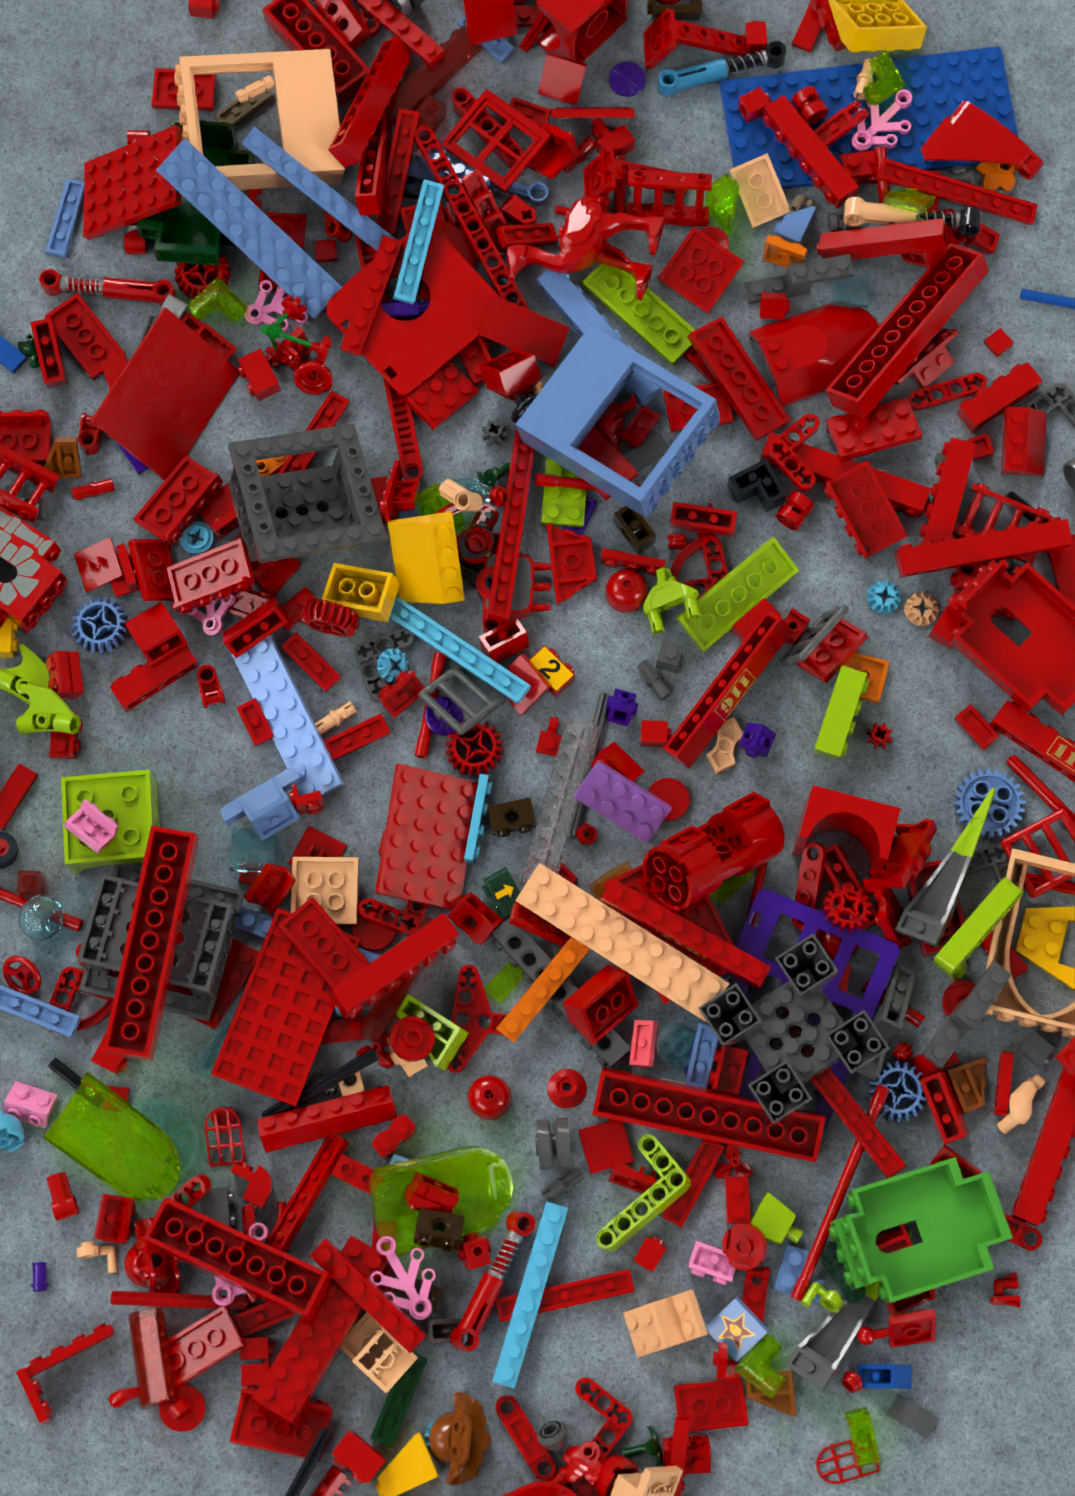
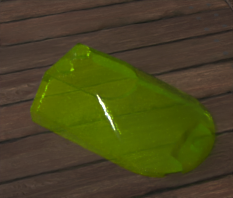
M89 1072L81 1079L80 1086L43 1136L44 1140L114 1190L135 1200L142 1201L143 1198H154V1200L163 1198L174 1189L180 1178V1156L170 1137L160 1127Z
M480 1146L460 1147L375 1168L369 1182L375 1226L380 1239L384 1236L394 1239L396 1243L394 1252L397 1257L410 1254L415 1248L422 1250L431 1248L413 1244L419 1211L413 1210L408 1206L404 1194L416 1172L458 1189L460 1198L451 1214L465 1216L461 1239L469 1233H482L497 1223L498 1217L510 1203L513 1190L512 1176L505 1161L495 1152ZM435 1230L436 1233H443L440 1230ZM386 1242L382 1243L384 1250L388 1251L389 1244Z

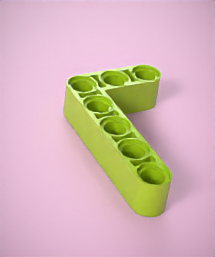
M1003 878L936 955L934 963L937 968L956 983L968 969L965 961L1016 904L1024 891L1008 878Z
M647 1134L639 1139L638 1148L662 1178L599 1230L596 1235V1243L606 1252L617 1251L690 1188L691 1182L688 1175L662 1143L653 1135ZM655 1142L654 1149L646 1151L648 1143ZM664 1159H669L668 1166L666 1168L661 1169V1161ZM683 1176V1182L679 1186H674L675 1178ZM660 1191H665L664 1199L657 1201V1194ZM642 1206H648L647 1213L640 1216L639 1209ZM629 1220L630 1227L622 1231L621 1226L623 1222ZM608 1235H612V1243L605 1246L604 1239Z

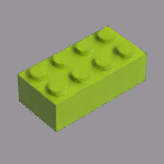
M841 666L813 753L837 761L840 756L844 757L849 742L845 741L847 735L851 736L856 723L852 721L853 716L858 715L863 702L859 700L860 694L864 695L868 687L867 673Z

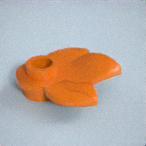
M981 162L976 169L985 175L983 188L995 191L1001 187L1004 191L1009 192L1015 185V177L1013 175L1015 165ZM1001 166H1006L1008 170L1001 169Z

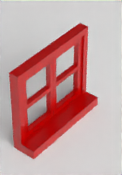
M486 88L442 141L441 147L474 170L479 169L482 175L489 178L491 184L506 194L544 147L546 149L549 148L552 144V138L550 133ZM486 107L507 121L494 137L474 124ZM513 126L534 140L521 157L500 143ZM469 128H472L490 141L477 158L456 144ZM496 147L517 161L504 178L484 164V161Z

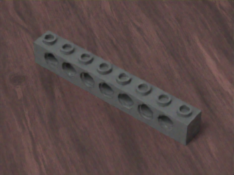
M509 917L492 932L493 940L491 942L499 951L503 949L509 955L506 959L514 968L517 965L523 971L521 976L528 984L534 983L538 975L544 971L552 960L525 930L510 924ZM517 939L521 942V946L518 949H511L508 945L509 942ZM526 956H533L536 962L532 966H527L523 960ZM567 978L560 987V989L565 991L566 995L562 999L552 996L549 1001L553 1006L550 1008L558 1017L563 1016L568 1021L566 1026L573 1034L578 1032L583 1038L581 1043L587 1050L593 1049L598 1055L595 1058L603 1067H614L631 1051V1048L614 1029L603 1037L610 1041L611 1045L607 1049H601L598 1046V1042L594 1045L590 1044L567 1017L563 1002L578 989Z

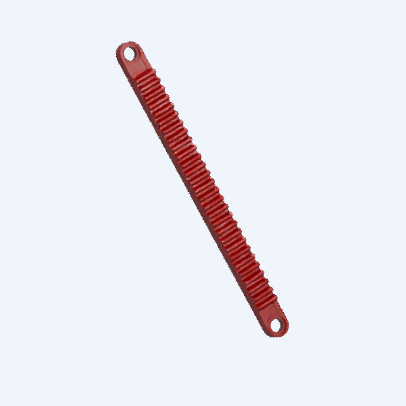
M354 234L360 266L363 269L375 258L377 251ZM387 289L381 303H389ZM390 367L385 371L391 379L397 375ZM383 378L404 481L419 480L421 482L424 473L411 408L405 402L407 396L397 394ZM411 468L419 471V474L414 478L407 475V471Z

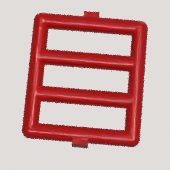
M1060 809L1002 839L1000 844L1008 859L1010 860L1013 848L1011 845L1022 839L1030 853L1041 855L1031 834L1042 829L1058 859L1071 863L1050 827V824L1061 819L1075 843V825L1067 811ZM1039 868L1046 882L1035 887L1026 872L1024 887L1031 898H1036L1074 878V876L1060 874L1054 877L1050 870Z

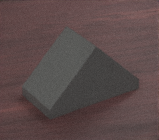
M461 1319L426 1320L427 1344L451 1343L450 1334L459 1325Z
M897 1394L886 1414L928 1439L938 1421L936 1416L922 1406Z

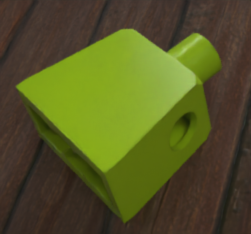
M767 1192L750 1223L762 1231L767 1241L778 1245L783 1242L785 1237L797 1243L803 1234L802 1230L792 1225L796 1215Z

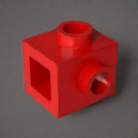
M477 1232L464 1235V1239L460 1241L459 1251H457L460 1261H463L464 1268L472 1270L491 1264L489 1240L485 1239L482 1235H477Z

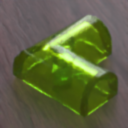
M887 50L868 61L878 79L864 90V96L868 103L878 105L906 87Z
M219 277L188 305L190 312L200 321H203L218 308L232 323H235L248 309Z
M766 1334L735 1367L737 1373L771 1399L786 1382L784 1376L769 1366L781 1352V1345L774 1337Z

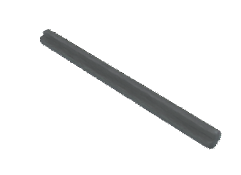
M601 693L598 697L575 792L593 768L590 764L598 753L608 713L606 703L608 696H611L606 693ZM574 796L564 836L568 838H576V831L579 828L585 805L574 798Z

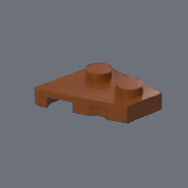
M77 437L55 438L43 467L56 473L60 478H81L82 467Z
M986 1057L946 1071L962 1114L985 1106L984 1088L986 1086V1077H984L985 1065L987 1064Z
M792 1370L745 1374L748 1399L787 1415L796 1416Z

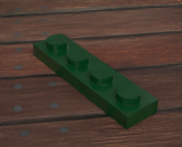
M415 1354L418 1359L390 1389L370 1439L391 1448L428 1361L427 1358Z

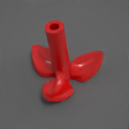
M385 1029L381 1030L375 1036L372 1046L367 1045L360 1048L356 1056L358 1057L370 1049H375L380 1057L378 1064L383 1068H392L394 1061L390 1056L391 1053L383 1052V1049L389 1046L386 1040L389 1037L388 1032Z
M727 1144L724 1156L729 1162L719 1163L714 1170V1176L724 1179L729 1177L732 1169H734L737 1176L751 1177L754 1174L751 1166L746 1162H740L738 1159L740 1156L738 1146Z

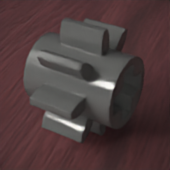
M962 165L952 168L953 172L948 175L949 178L969 184L973 183L971 171L963 168Z
M499 419L493 422L488 420L487 427L482 426V432L485 433L482 436L483 441L489 440L490 446L493 443L501 445L502 438L507 439V433L504 432L507 430V426L501 425Z

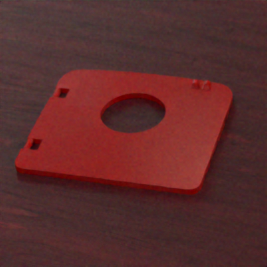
M435 228L432 231L420 278L430 292V303L427 310L414 320L401 321L389 316L382 308V305H380L361 354L400 396L411 394L479 337L477 333L492 295L500 297ZM409 234L400 239V241H403V247L390 280L399 276ZM373 260L353 276L328 301L327 315L330 321L344 335L347 330L343 327V324L346 321L350 323ZM389 367L397 374L393 379L385 372Z

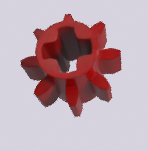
M875 722L873 730L867 729L866 731L870 735L866 743L871 742L874 745V750L877 746H881L884 750L886 748L885 742L891 743L893 740L891 737H888L893 730H888L885 727L886 723L878 726ZM877 732L879 735H884L882 740L880 737H875Z

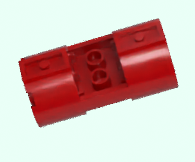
M752 792L724 807L722 811L711 816L707 823L696 828L691 825L661 841L659 845L648 851L643 859L646 883L650 881L651 886L656 892L653 896L663 906L671 910L680 911L717 891L723 880L728 879L732 875L737 877L747 874L777 857L782 852L785 843L782 823L776 812L770 807V800Z

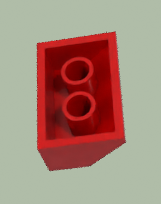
M1007 407L1003 411L1001 474L1044 476L1046 412L1024 407Z
M607 964L563 1002L569 1021L592 1045L596 1044L639 1006L628 973L622 968Z

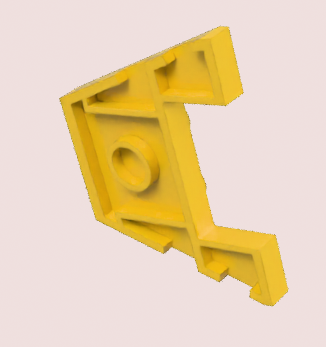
M1075 906L1026 908L1015 948L1016 953L1035 966L1040 967L1055 979L1060 980L1070 989L1075 990V968L1058 963L1068 921L1075 923Z

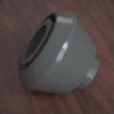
M557 1420L545 1423L538 1432V1442L549 1451L562 1450L568 1441L566 1424Z

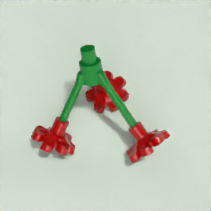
M287 295L281 302V305L284 307L283 315L272 324L261 327V332L266 334L272 343V347L266 348L267 355L265 357L268 363L272 361L274 368H278L280 362L282 365H287L288 362L282 354L284 352L282 346L276 342L275 338L282 337L308 346L309 349L316 351L318 355L317 361L320 363L326 361L329 351L327 348H330L332 345L329 336H324L320 343L313 341L310 343L283 333L280 324L286 318H290L293 321L305 318L303 312L307 311V307L300 305L301 299L299 297L293 300L291 295Z

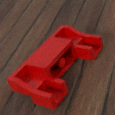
M923 819L915 824L896 825L897 835L893 837L892 850L886 862L887 868H870L872 879H864L862 881L866 892L874 893L876 890L881 889L886 894L890 887L905 888L909 880L917 878L927 858L931 855L932 847L930 842L937 831L934 820Z

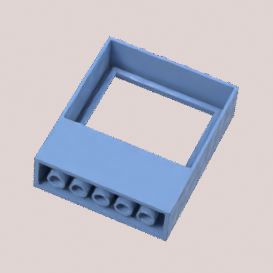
M590 325L515 425L523 443L646 518L649 513L655 511L660 498L667 495L674 479L677 480L681 476L685 464L692 461L697 448L706 442L711 429H715L718 426L720 415L715 398ZM634 372L698 409L640 487L577 449Z

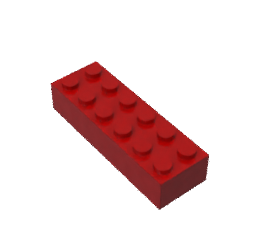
M274 0L262 9L265 22L291 51L330 49L336 101L340 106L357 94L369 68L308 0Z
M442 913L331 989L329 998L344 1019L349 1016L353 1019L363 1012L362 1009L365 1005L369 1003L372 1006L377 1003L385 991L391 993L400 986L401 980L404 978L410 980L417 975L421 966L424 965L427 968L437 960L436 958L440 953L446 955L452 951L457 944L456 940L459 937V933L447 916Z

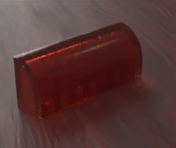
M151 1307L136 1311L128 1316L140 1408L141 1410H146L176 1402L177 1399L164 1310Z

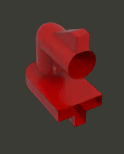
M1012 1273L1005 1278H998L993 1281L995 1297L989 1298L991 1305H1008L1020 1308L1021 1296H1004V1289H1018L1017 1273Z

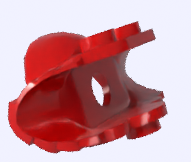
M142 1218L135 1221V1233L138 1241L128 1250L124 1260V1270L128 1278L134 1284L148 1288L149 1292L179 1293L180 1273L177 1267L179 1259L148 1245L143 1239L154 1218ZM152 1254H158L161 1257L162 1262L160 1266H153Z

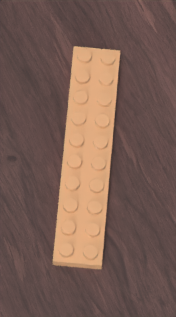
M541 863L538 864L515 900L705 1022L706 1019L698 1007L725 991L730 984Z

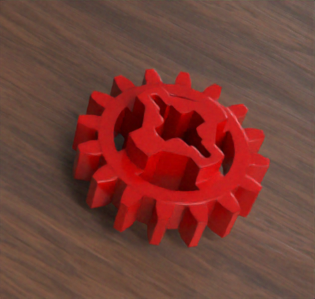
M845 884L842 885L841 889L835 886L832 892L829 891L822 904L825 906L822 913L828 914L825 920L833 921L832 928L837 925L840 926V932L844 928H847L849 933L852 932L853 928L859 931L862 925L865 926L872 914L869 911L872 904L866 903L869 898L868 895L862 896V889L857 892L854 891V885L850 889H847ZM834 901H836V903H835L836 908H835V909L833 908V902H834ZM859 908L861 909V915H860V916L858 915V914H859V911H858Z

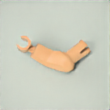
M1036 1074L1034 1077H1029L1027 1081L1023 1082L1011 1094L1009 1102L1010 1113L997 1123L1002 1133L1008 1134L1015 1126L1025 1124L1031 1117L1034 1095L1045 1084V1079L1040 1075Z

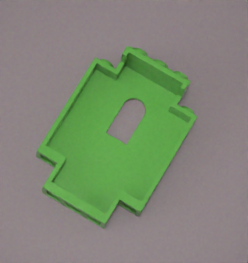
M955 1157L849 1191L847 1202L849 1208L854 1210L855 1213L830 1222L831 1227L828 1228L832 1241L836 1240L838 1250H836L837 1258L840 1263L844 1264L846 1270L843 1273L846 1284L848 1286L851 1285L852 1290L879 1282L880 1286L877 1287L878 1294L881 1300H885L886 1304L995 1269L987 1247L1012 1239L989 1171L963 1179ZM915 1220L922 1243L891 1253H884L878 1249L876 1237L879 1232Z

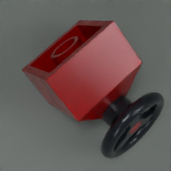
M514 348L479 367L488 390L515 402L517 407L512 412L511 420L517 423L538 395L530 396L529 393L542 377L535 355Z

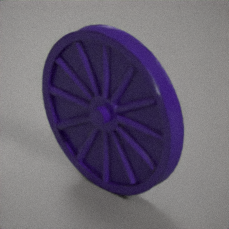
M621 62L614 66L609 74L610 87L620 96H634L641 92L645 86V73L636 63Z
M438 697L434 699L459 723L463 722V711L450 698ZM427 706L425 720L428 727L434 733L441 736H448L449 733L453 734V729L443 719L439 721L434 716V711Z

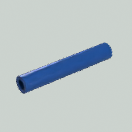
M1021 289L1019 299L1075 309V298Z

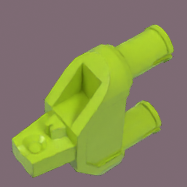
M663 567L656 570L658 583L652 587L643 605L644 615L649 618L653 635L665 632L661 617L662 612L679 604H685L688 620L701 617L697 602L698 590L676 581L668 568Z

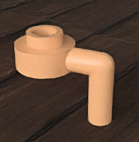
M95 1242L81 1243V1247L77 1248V1258L79 1259L107 1255L108 1274L118 1273L116 1249L114 1246L95 1245Z

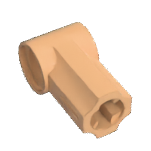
M446 479L438 489L440 496L455 504V507L459 510L477 512L482 506V498L478 493L469 491L451 479Z

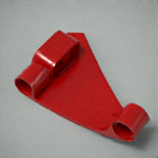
M962 101L950 117L947 116L921 147L924 161H976L1016 165L1018 173L1027 180H1032L1043 166L1041 158L1019 137L968 101Z

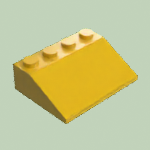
M829 0L840 39L850 52L910 51L911 49L921 48L927 26L904 0Z
M452 511L387 521L395 574L400 582L398 589L399 598L405 602L446 604L465 601Z

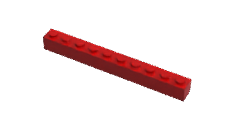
M675 1416L669 1466H678L683 1472L674 1496H681V1490L684 1491L685 1488L683 1476H686L687 1467L684 1466L689 1456V1452L686 1451L687 1446L690 1447L691 1438L688 1435L692 1431L690 1419Z

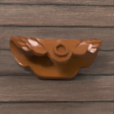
M456 1392L453 1393L455 1412L443 1414L431 1427L429 1435L432 1453L441 1462L451 1465L449 1466L446 1484L449 1485L464 1484L476 1477L479 1467L483 1463L482 1452H485L491 1443L490 1435L484 1429L486 1417L482 1411V1404L470 1395Z

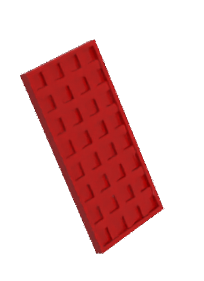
M277 908L211 1076L296 1107L335 1005L329 998L332 988L278 927L292 913ZM345 933L358 948L361 938Z

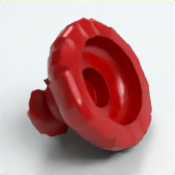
M314 358L315 361L307 360L301 363L296 368L293 377L296 387L303 393L319 395L331 388L333 378L330 369L324 363L318 362L317 358Z

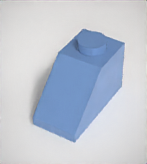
M810 206L785 215L782 222L778 221L774 229L776 236L790 243L801 244L814 218L816 207Z

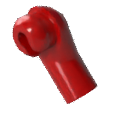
M141 1386L117 1390L110 1394L108 1398L110 1406L120 1408L132 1399L142 1398L143 1389Z

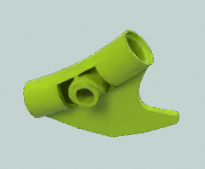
M20 644L19 649L23 661L17 667L0 668V689L14 695L30 706V697L19 688V685L24 683L48 688L50 675L43 661L25 645Z
M23 683L19 685V688L31 699L30 707L16 720V727L20 734L27 735L38 732L76 734L79 731L81 725L80 717L75 715L52 689Z

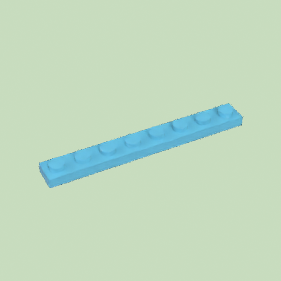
M396 596L389 617L391 620L406 628L516 704H520L531 689L528 683Z
M546 1201L492 1382L515 1389L566 1219L567 1207Z

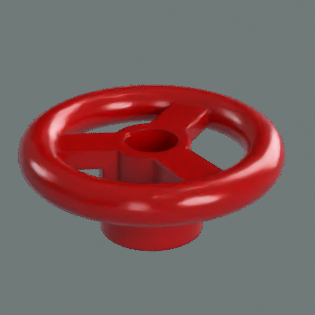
M16 955L6 959L3 964V976L7 984L13 990L25 995L37 993L41 987V975L36 965L23 956ZM14 962L22 963L17 969L10 967ZM11 975L21 982L23 988L14 982ZM34 977L35 983L31 988L29 981Z

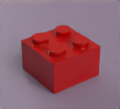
M353 1430L347 1432L331 1453L335 1456L333 1461L342 1469L348 1467L353 1471L351 1476L360 1484L364 1482L367 1484L371 1483L388 1461L385 1456Z

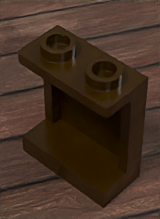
M648 0L647 15H651V20H656L666 9L674 10L675 20H700L702 0H691V4L658 5L657 0Z

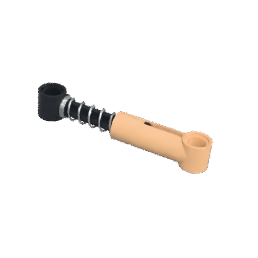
M851 197L845 201L844 222L853 227L860 226L863 223L894 225L916 222L917 218H922L925 221L944 218L946 226L958 229L959 233L963 236L972 237L980 232V211L973 207L963 208L959 213L952 214L949 212L944 214L943 211L935 213L934 210L932 212H927L926 210L920 212L915 206L865 202L860 197Z

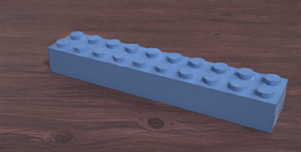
M183 139L156 169L169 184L285 293L291 295L293 300L299 297L301 299L300 305L307 307L306 312L315 319L326 307L328 301L342 288L186 139Z

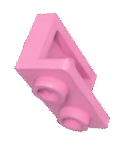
M87 800L82 802L81 808L65 821L64 825L65 828L97 854L116 838L119 828L112 818L104 815L95 804H91Z
M15 1081L4 1101V1112L33 1126L46 1128L48 1117L57 1101V1094Z
M699 1241L695 1242L687 1268L692 1269L691 1274L702 1278L707 1274L713 1277L712 1281L722 1285H726V1282L732 1283L736 1268L729 1264L726 1254H723L721 1249Z

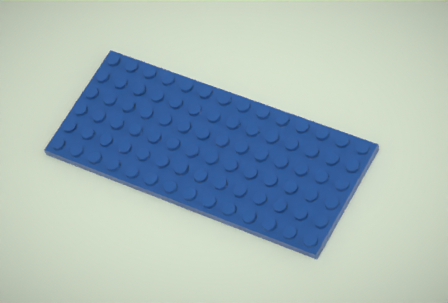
M1001 46L877 61L872 76L873 83L869 86L866 99L858 100L861 103L859 108L866 109L869 112L865 119V129L867 130L871 126V112L867 105L869 96L878 95L880 97V117L895 102V97L899 90L905 89L912 94L911 104L907 108H901L888 121L901 122L907 120L911 123L910 132L902 135L899 131L877 132L874 136L896 135L898 139L894 148H887L888 159L923 170L934 171L950 169L961 165L962 167L974 166L981 163L976 161H924L921 147L947 116L950 117L962 101H968L980 108L1018 137ZM864 63L719 81L733 168L768 153L782 190L814 186L812 178L808 173L805 174L801 170L799 162L789 155L786 146L776 139L773 130L765 126L762 117L747 124L737 108L739 97L761 87L763 92L769 95L771 103L784 95L793 105L792 97L798 91L807 86H814L820 95V100H823L829 110L823 120L810 126L814 131L843 107L846 108L849 104L858 100L857 97L853 96V93L858 83L857 76L861 73ZM871 100V103L876 104L877 101ZM855 126L828 147V149L841 164L840 157L842 154L873 151L874 147L885 145H871L865 151L855 149L852 145V137L857 132V126ZM901 126L902 129H908L907 126ZM892 139L887 140L889 143H894ZM859 140V141H858V142H860V143H865L864 140Z

